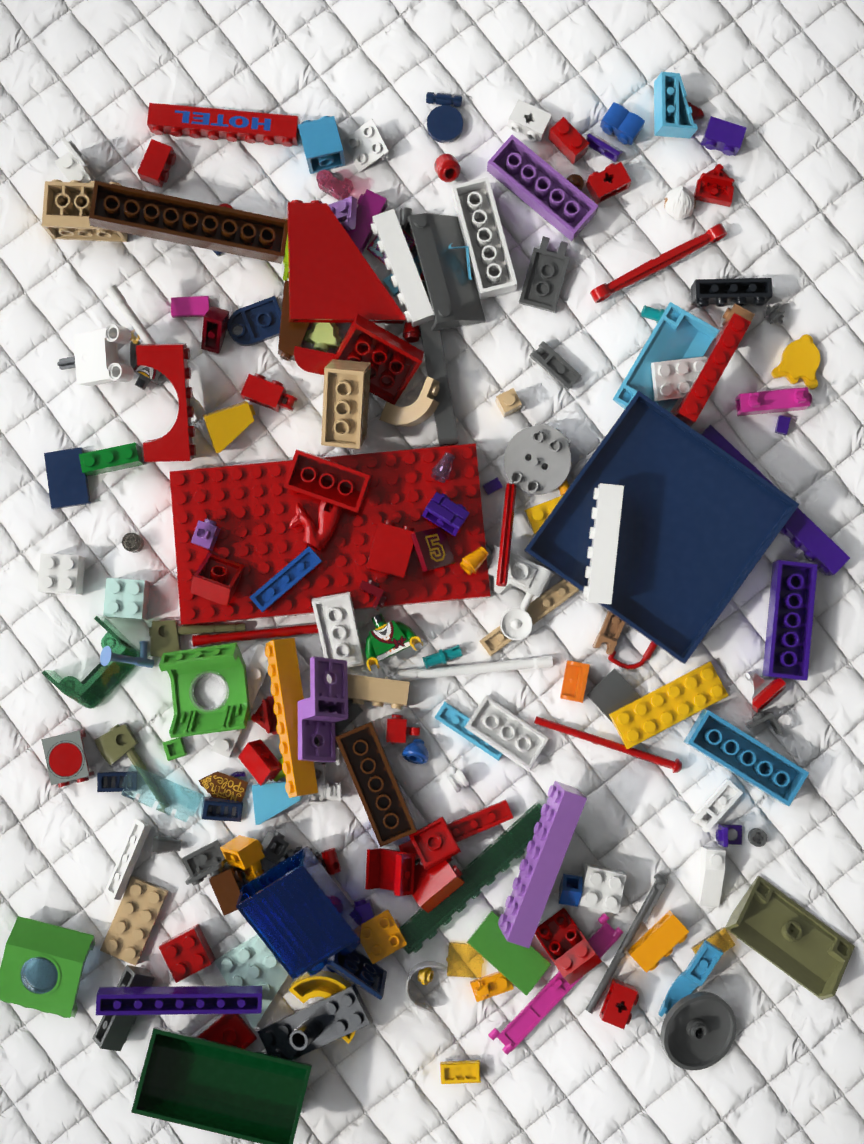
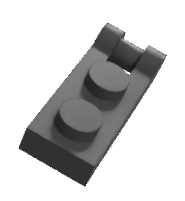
M544 341L539 344V348L530 354L532 360L544 368L568 391L582 376ZM544 353L549 355L546 359L541 357Z

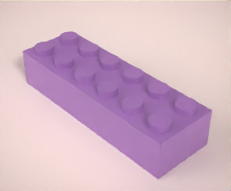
M513 134L487 163V172L571 242L596 215L599 206Z

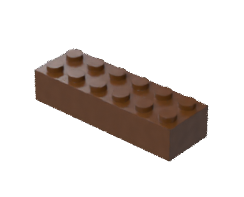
M368 722L336 736L335 739L380 847L417 832V827L373 722Z

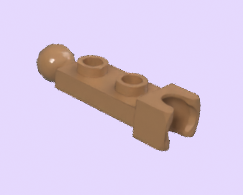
M608 611L593 643V648H599L604 642L607 645L606 654L612 655L625 623Z

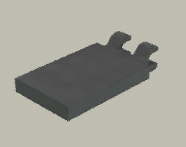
M543 236L540 248L534 247L519 304L555 313L570 257L565 256L568 243L561 241L558 252L547 250L550 238Z

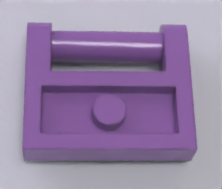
M351 196L328 205L339 222L344 221L341 225L345 230L355 229L357 198Z

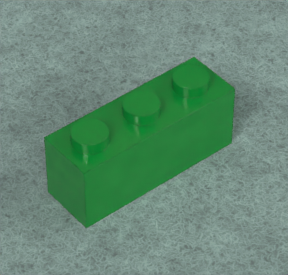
M137 443L79 454L82 473L87 476L144 465L141 446Z

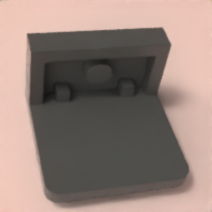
M218 839L181 858L190 875L185 881L186 885L191 883L193 886L204 881L208 874L212 877L225 868L224 864L227 861L221 851Z

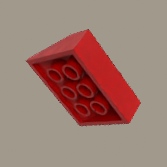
M357 314L333 359L371 363L369 392L395 405L423 362L424 351Z

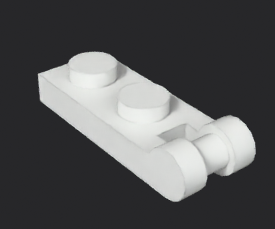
M726 779L707 802L692 816L691 820L699 823L702 826L701 829L707 833L743 792L729 779ZM706 813L711 816L708 821L703 817Z

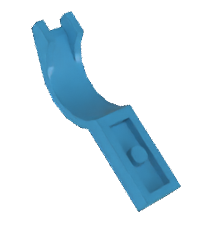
M707 940L703 942L686 970L672 983L658 1012L659 1016L662 1017L664 1013L667 1014L675 1003L690 995L698 986L703 985L723 955V950Z

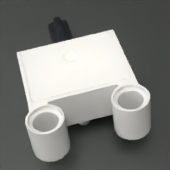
M110 324L104 329L74 334L75 356L62 358L57 362V366L61 370L76 368L77 384L94 386L117 381L130 382L134 377V370L129 365L119 364L117 343L127 344L131 339V332L127 327Z

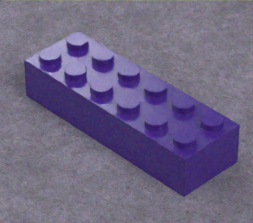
M784 560L773 562L762 676L800 681L808 680L818 564Z

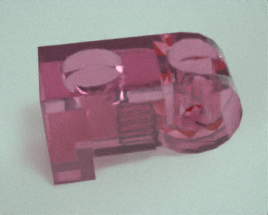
M321 170L317 173L316 180L319 188L339 201L348 198L354 189L352 181L347 178L342 182L333 177L328 170Z

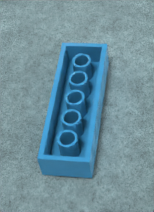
M706 709L701 711L683 741L786 806L791 805L809 774L806 770Z

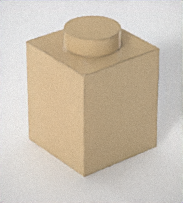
M514 388L496 396L495 402L503 417L521 409L522 403Z

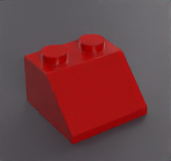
M208 552L193 575L190 593L228 606L235 594L245 566Z

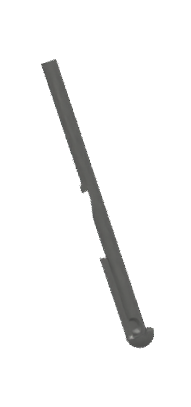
M657 873L654 875L656 881L586 1008V1011L592 1014L622 958L626 956V953H624L626 948L633 940L641 923L647 922L668 883V879L664 874Z

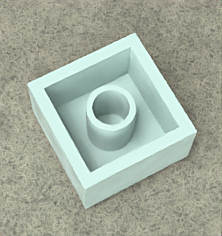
M106 578L103 616L147 620L150 582L146 580Z

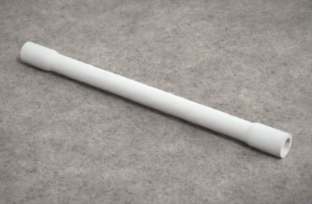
M113 285L107 289V294L122 311L144 344H156L128 305L118 287ZM193 396L190 399V406H193L194 415L200 420L203 417L202 415L207 414V412Z
M542 656L532 659L399 670V680L415 681L425 678L528 668L553 667L552 656Z

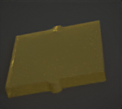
M449 942L448 957H446V961H448L447 976L481 978L482 964L484 963L482 956L468 943Z

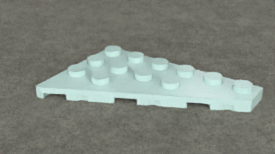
M316 898L214 961L228 986H262V1012L259 1014H245L252 1028L257 1026L326 916Z

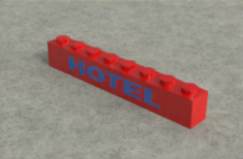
M149 103L147 125L150 131L156 135L171 134L175 137L185 135L196 139L207 137L211 140L227 139L231 142L241 140L251 144L263 142L266 145L282 144L286 147L298 146L299 140L298 124L300 122L298 116Z

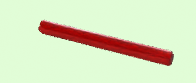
M511 483L506 485L496 580V585L505 587L508 581L517 487Z

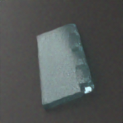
M132 764L121 787H124L121 795L134 800L138 793L140 794L138 802L151 808L155 801L159 803L156 810L167 815H171L173 809H176L174 818L187 822L189 816H194L203 796L198 792Z

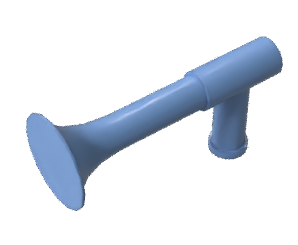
M148 641L139 642L140 657L113 653L109 646H105L100 655V662L103 666H107L112 661L153 668L154 660L147 659Z

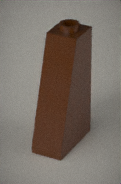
M285 280L278 354L286 361H295L294 347L302 346L311 323L289 322V281Z

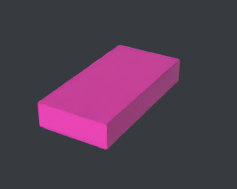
M209 296L171 297L172 318L204 317L210 309Z

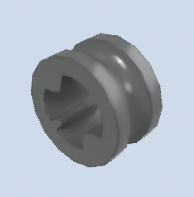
M759 828L751 829L748 833V841L756 847L764 846L767 842V834ZM757 832H759L758 834L762 836V838L759 839L758 843H756L757 841L753 839V837L756 836Z

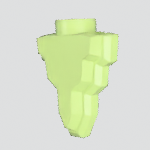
M313 323L311 329L307 330L304 341L314 344L313 348L315 350L328 352L329 347L339 348L342 340L339 336V328L335 323Z

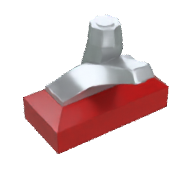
M751 671L745 675V678L754 687L752 709L756 713L764 709L786 688V682L781 678L765 680Z

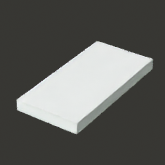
M346 592L312 598V606L324 658L346 660L347 668L365 665L351 593Z
M485 695L464 727L528 772L550 740V738L487 695Z

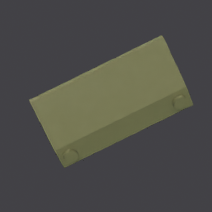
M760 876L756 877L732 912L725 926L726 930L821 1000L835 996L855 948L853 944ZM789 921H795L802 927L803 936L796 942H789L782 935V926Z

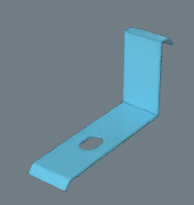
M450 244L448 246L449 249L466 248L468 279L472 280L468 246L451 247Z

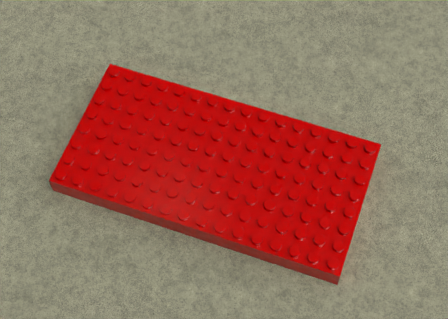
M476 443L322 457L373 475L367 494L358 513L343 508L335 531L322 551L311 548L322 560V563L264 612H261L249 597L306 548L310 547L303 543L305 532L303 525L289 528L291 520L296 516V504L300 503L313 519L317 528L318 508L321 500L284 487L292 460L170 471L181 625L314 614L312 598L346 592L351 593L354 610L371 609L377 597L359 588L362 580L367 582L368 579L380 585L379 588L386 592L387 600L384 607L490 598L491 596L487 557L476 573L471 575L467 574L460 566L462 558L480 547L486 550ZM436 492L447 495L450 501L463 505L470 512L456 536L445 531L455 564L423 572L414 546L405 579L366 568L379 522L384 523V520L395 523V527L399 528L408 526L414 528V532L438 528L439 526L422 516L426 506ZM331 504L329 512H331L334 504ZM205 519L214 521L216 526L220 528L213 550L191 543L199 520L203 522ZM208 552L245 566L235 594L228 606L190 593L193 575Z

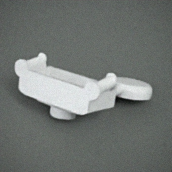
M493 545L494 549L487 562L488 566H490L488 574L492 576L490 590L500 595H504L512 586L526 591L520 608L507 610L500 620V629L504 636L515 641L522 640L532 630V618L526 611L533 596L540 597L542 591L546 592L553 575H556V573L510 552L507 585L499 587L496 585L500 547Z

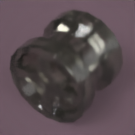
M127 533L122 539V546L129 552L138 553L144 547V540L136 533Z

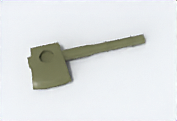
M177 620L152 621V627H149V636L151 637L150 653L151 656L162 657L163 653L181 651L180 635L246 631V623L178 626Z
M117 724L111 728L110 732L94 740L99 752L110 766L126 754L162 809L164 810L170 806L134 749L139 742L127 724L122 726Z

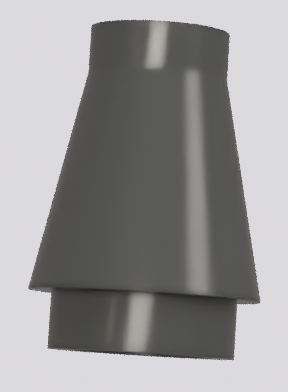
M160 834L153 838L152 852L161 854L181 850V839Z

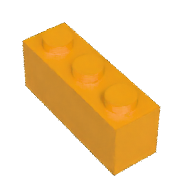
M669 910L627 951L647 973L659 965L658 961L669 956L677 943L680 944L685 941L689 931Z

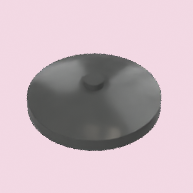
M697 992L685 996L672 1006L664 1018L661 1027V1044L664 1052L675 1065L686 1070H702L714 1065L726 1055L735 1039L736 1018L734 1012L721 997L710 992Z

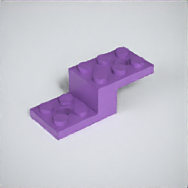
M314 656L310 658V697L298 701V760L336 762L335 722L348 719L347 661ZM327 674L332 678L331 684L327 681ZM315 736L319 739V746L314 743Z

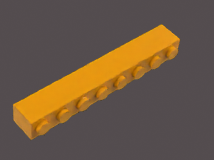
M295 638L275 639L266 643L265 655L268 657L269 662L268 674L271 676V694L274 696L275 703L273 709L277 716L276 729L280 736L279 749L283 756L282 769L286 776L285 789L289 798L318 793L314 761L298 760V701L303 700L304 696Z

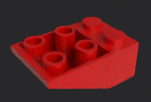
M562 908L537 927L536 937L563 978L570 985L602 962L565 908Z

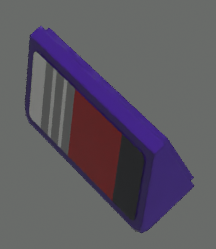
M594 133L587 135L586 140L589 142L590 148L617 163L623 153L622 150Z

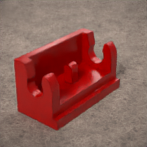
M261 739L248 742L238 756L260 786L264 785L268 779L273 781L282 770V764Z

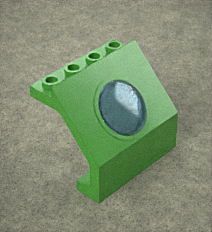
M18 916L6 942L0 967V1000L5 1003L17 1004L24 1008L56 1014L63 1018H75L78 1011L76 1004L77 993L86 959L90 950L93 951L95 946L94 935Z

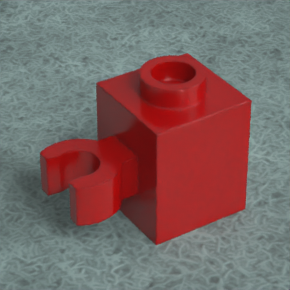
M392 714V718H387L386 742L406 743V735L420 736V727H407V719H403V715Z

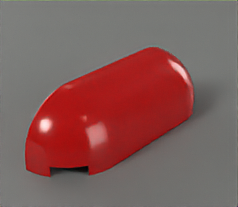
M298 346L294 347V358L297 365L310 373L324 375V368L335 356L333 353Z

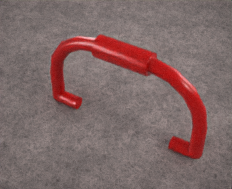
M651 642L642 656V660L636 664L627 665L614 658L617 653L615 650L612 655H609L608 660L625 669H636L643 666L647 660H650L657 645Z

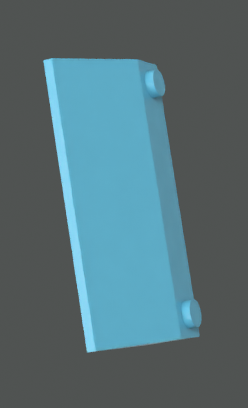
M670 302L612 400L625 409L634 395L640 391L654 401L651 363L703 357L720 330ZM679 398L654 402L671 413Z

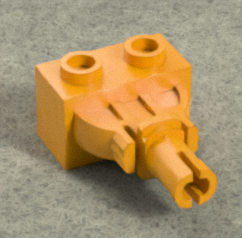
M239 835L220 847L227 864L241 868L245 872L246 881L252 883L257 896H265L269 890L263 880L265 872L262 869L260 860L265 856L262 852L263 846L260 841Z

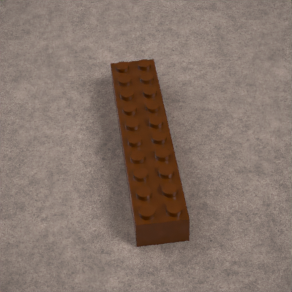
M96 180L94 183L89 214L90 226L282 264L288 232L287 220Z

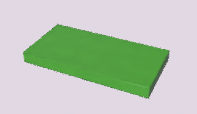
M491 911L467 940V943L527 996L550 967L551 963L531 945L530 948L508 942L499 928V917Z

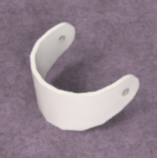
M426 960L418 963L411 969L407 977L406 994L408 1000L415 1007L433 1012V1007L415 1000L409 989V980L418 970L426 967L447 968L442 963Z

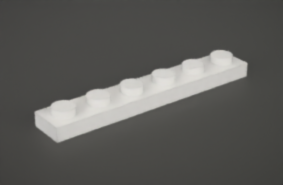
M258 644L246 671L250 712L268 673V657L265 655V646ZM243 729L219 732L211 751L230 758Z

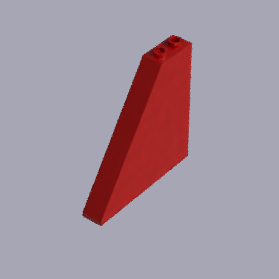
M302 200L288 202L289 322L352 323L357 314L375 324H403L405 315L328 204L322 203L319 200L311 201V203H303Z

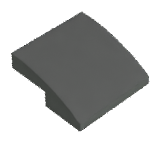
M615 668L586 695L611 722L610 713L641 697Z

